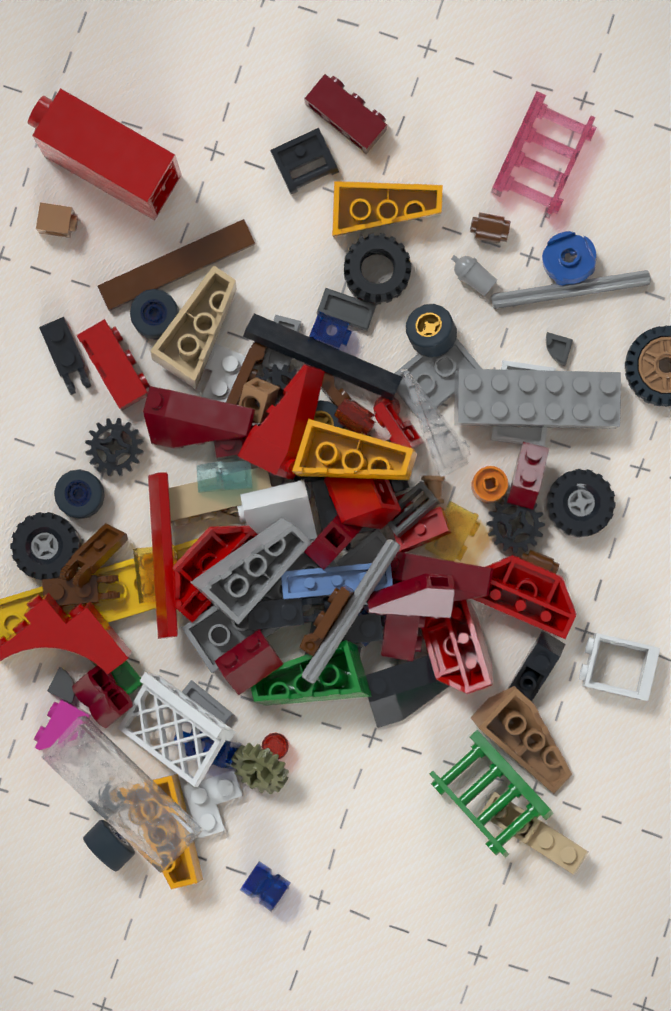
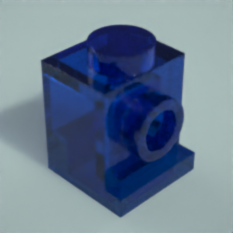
M319 311L309 337L340 350L342 345L347 346L352 331L348 330L349 323ZM330 326H334L337 329V333L333 336L327 333V328Z

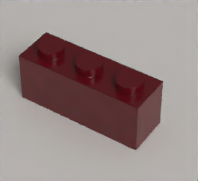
M324 74L304 98L305 105L367 154L387 130L386 118L374 109L371 112L364 106L366 102L354 92L351 95L344 90L345 85L337 77L332 76L330 78Z

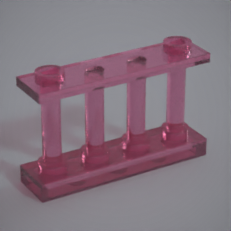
M536 91L495 180L491 193L501 197L503 190L507 192L511 190L548 207L544 217L549 219L552 212L555 214L559 212L564 201L559 196L585 140L591 141L597 127L592 124L596 117L590 116L586 125L547 108L548 105L544 103L546 95ZM536 118L541 120L545 118L581 134L576 148L573 149L536 132L537 129L533 127ZM525 142L529 144L534 142L569 158L570 161L565 172L562 173L525 156L526 153L522 152ZM514 166L518 168L520 166L558 182L559 186L554 197H550L515 181V177L511 176Z

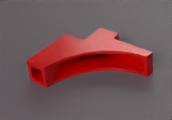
M49 592L43 597L38 594L26 604L28 609L24 616L29 622L25 619L12 629L14 633L7 639L4 635L0 637V661L15 653L29 649L57 648L77 653L91 660L102 668L107 675L129 659L131 650L91 602L85 606L81 603L68 613L71 616L68 617Z

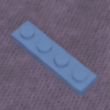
M372 563L326 567L325 570L315 568L286 571L281 576L283 599L331 595L336 587L340 589L344 585L349 586L355 591ZM391 564L373 591L393 585Z

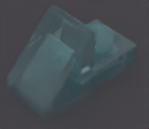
M218 461L196 465L198 493L253 488L251 463L248 461L225 463Z

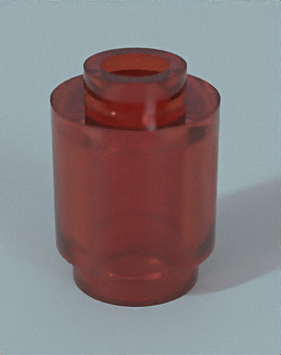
M347 398L344 399L334 414L339 419L338 422L350 431L368 435L376 423L372 420L375 414L355 400L350 401Z

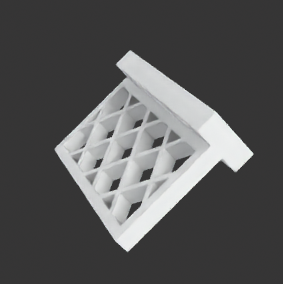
M145 672L140 680L143 686L133 702V707L128 710L118 729L191 785L198 787L225 740L231 741L236 731L160 675ZM148 693H151L154 696L155 707L145 709L144 700ZM171 708L174 721L164 724L163 710ZM156 712L158 726L148 728L146 714ZM140 716L142 730L134 732L129 726L134 718ZM190 722L194 736L183 738L182 724ZM175 726L177 740L167 743L165 729ZM159 731L161 745L153 747L150 743L149 733ZM210 737L214 740V743L208 752L203 753L201 738ZM194 741L196 755L186 757L184 743ZM178 745L180 759L172 761L169 758L168 747ZM197 759L198 771L193 777L189 774L187 762Z

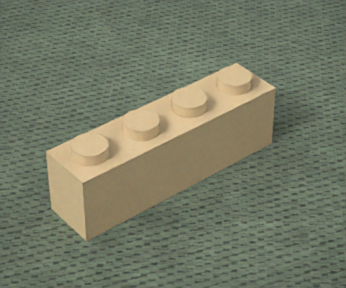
M259 467L169 488L171 523L174 522L175 527L190 524V518L201 516V520L216 518V512L227 510L228 515L239 513L237 506L242 505L240 494L272 487L268 471Z

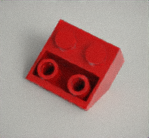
M326 477L324 479L342 524L382 529L401 511L388 479Z

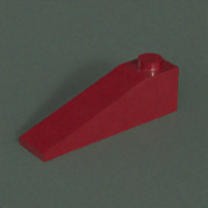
M149 386L143 414L151 444L180 449L188 445H202L205 442L216 440L225 441L247 437L251 430L255 409Z
M397 552L391 562L393 585L425 573L453 575L455 587L453 601L489 596L493 568Z

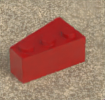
M104 319L76 335L121 411L147 397L148 392L146 389L150 385L143 373L137 375L133 368V365L137 364L130 350L128 349L124 352L119 342L123 341V338L116 326L110 328Z

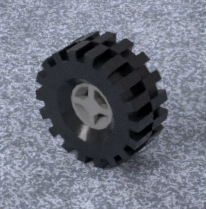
M575 469L564 473L551 485L546 497V510H548L550 521L554 523V527L557 530H561L567 536L571 535L580 538L592 536L608 525V522L614 515L613 511L616 506V502H614L615 494L610 488V483L605 481L601 474H596L593 470Z
M38 512L35 515L27 516L22 523L20 522L16 526L17 530L13 532L11 537L13 541L10 543V549L13 553V561L29 577L38 580L61 578L62 568L79 549V544H81L75 527L67 519L51 512Z

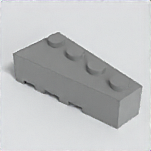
M281 518L190 583L222 613L239 624L311 544V541L294 524Z

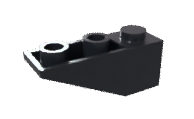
M542 630L507 689L515 686L529 700L533 701L561 657L566 644Z

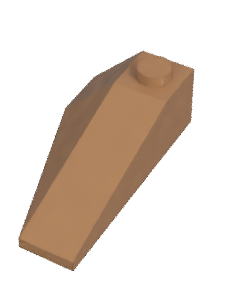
M515 686L489 697L471 716L473 722L482 732L553 794L572 775L548 728L539 715L535 704Z

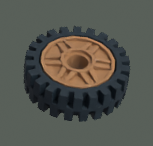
M665 325L647 330L636 338L627 352L624 368L626 380L629 382L628 385L631 390L633 389L635 395L642 398L644 402L659 407L671 406V372L664 373L659 369L660 360H668L671 363V326Z

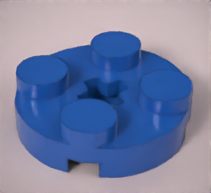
M566 231L556 234L547 242V246L542 254L543 267L547 275L554 279L556 284L563 286L580 283L595 272L596 249L588 237L576 235L575 232ZM567 253L577 257L570 263L563 261Z

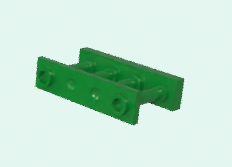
M476 730L470 736L474 742L471 746L472 750L441 778L434 771L429 773L434 779L430 784L441 796L445 792L489 839L485 844L496 856L501 853L506 858L509 853L502 847L534 817L538 818L541 815L547 820L554 813L488 740ZM486 755L492 762L489 766L491 769L458 798L448 785L479 757L482 759ZM504 775L511 782L507 786L509 789L476 818L466 806L497 777L501 778ZM523 795L529 802L526 805L527 809L494 838L484 826L515 797L519 798Z

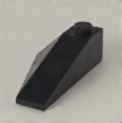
M429 655L366 675L372 696L368 697L377 728L404 720L449 687V685L436 680Z

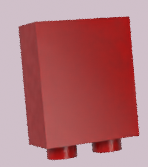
M61 88L54 100L42 96L29 116L28 125L35 128L32 136L44 157L154 221L182 176L175 154Z

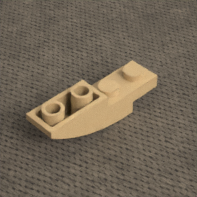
M494 791L480 815L501 795ZM510 802L490 821L504 830L525 810ZM536 817L514 835V837L575 875L589 851Z

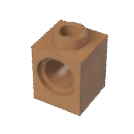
M40 202L36 230L41 234L71 238V232L77 229L78 215H74L75 211L72 207Z
M257 377L244 384L239 406L255 409L252 423H262L269 414L266 411L271 405L275 406L280 387ZM255 399L258 400L260 407L256 404Z

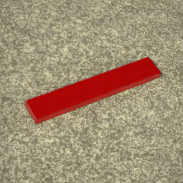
M158 472L148 476L157 632L158 639L177 637L178 628L173 593L172 567L174 564L167 472Z

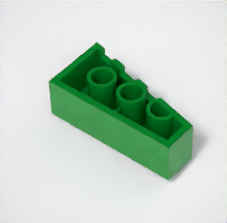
M347 640L340 642L315 683H310L302 677V673L313 657L310 654H306L284 662L282 666L250 687L254 702L265 706L372 696L358 647Z

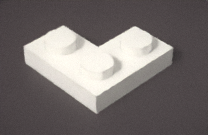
M215 343L205 369L212 371L202 397L226 402L246 356Z
M235 770L204 779L198 787H194L191 784L183 786L199 839L225 831L217 804L243 796L237 776L234 774Z

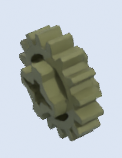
M247 743L246 746L240 745L231 758L233 761L231 767L236 769L234 774L241 776V782H247L251 789L257 787L260 793H263L264 790L269 794H272L274 791L278 793L289 778L287 777L289 770L284 768L286 763L278 761V754L273 755L269 748L263 750L260 744H257L255 747L251 743Z

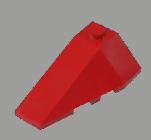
M304 364L283 391L284 396L279 403L268 408L266 412L269 415L260 426L255 425L251 429L238 456L274 475L293 480L296 475L292 472L308 419L314 420L325 372Z

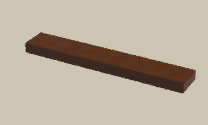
M243 219L106 281L97 287L108 310L111 311L133 301L137 295L145 290L159 289L245 250L255 245V242Z

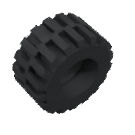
M372 233L368 234L366 238L362 236L357 239V243L352 244L349 252L346 253L344 262V278L349 290H352L354 296L358 299L361 298L368 303L375 302V305L381 304V302L389 303L393 298H398L402 291L406 289L411 275L410 255L406 252L405 246L402 243L399 244L395 237H386L384 233H380V235ZM376 254L387 257L393 264L391 278L379 284L366 280L361 271L363 261L367 257Z

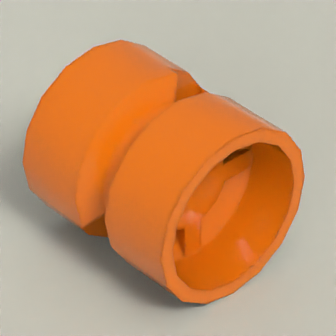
M495 466L481 468L474 475L471 482L473 495L483 503L498 501L508 488L506 474Z

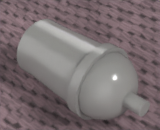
M453 255L451 258L456 263L454 271L458 279L467 283L483 296L488 293L498 280L478 263L475 257L463 256L459 259Z

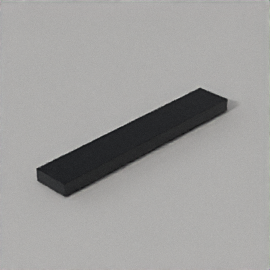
M255 313L243 334V337L314 368L321 369L328 374L391 401L403 378Z

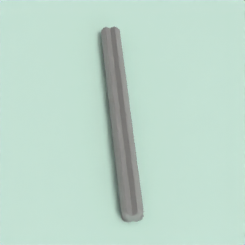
M643 270L585 279L576 284L563 286L553 284L495 293L491 296L493 308L498 309L646 286L650 284L651 278L649 271Z
M388 539L302 673V677L308 682L315 683L399 551L400 545L397 542Z

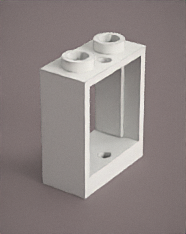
M594 633L593 638L588 637L585 653L589 654L587 664H582L579 680H583L582 686L648 701L660 648ZM600 642L645 652L636 691L592 681Z

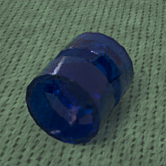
M259 861L240 888V891L250 898L258 897L259 904L272 911L291 882L280 874L273 876L272 869Z

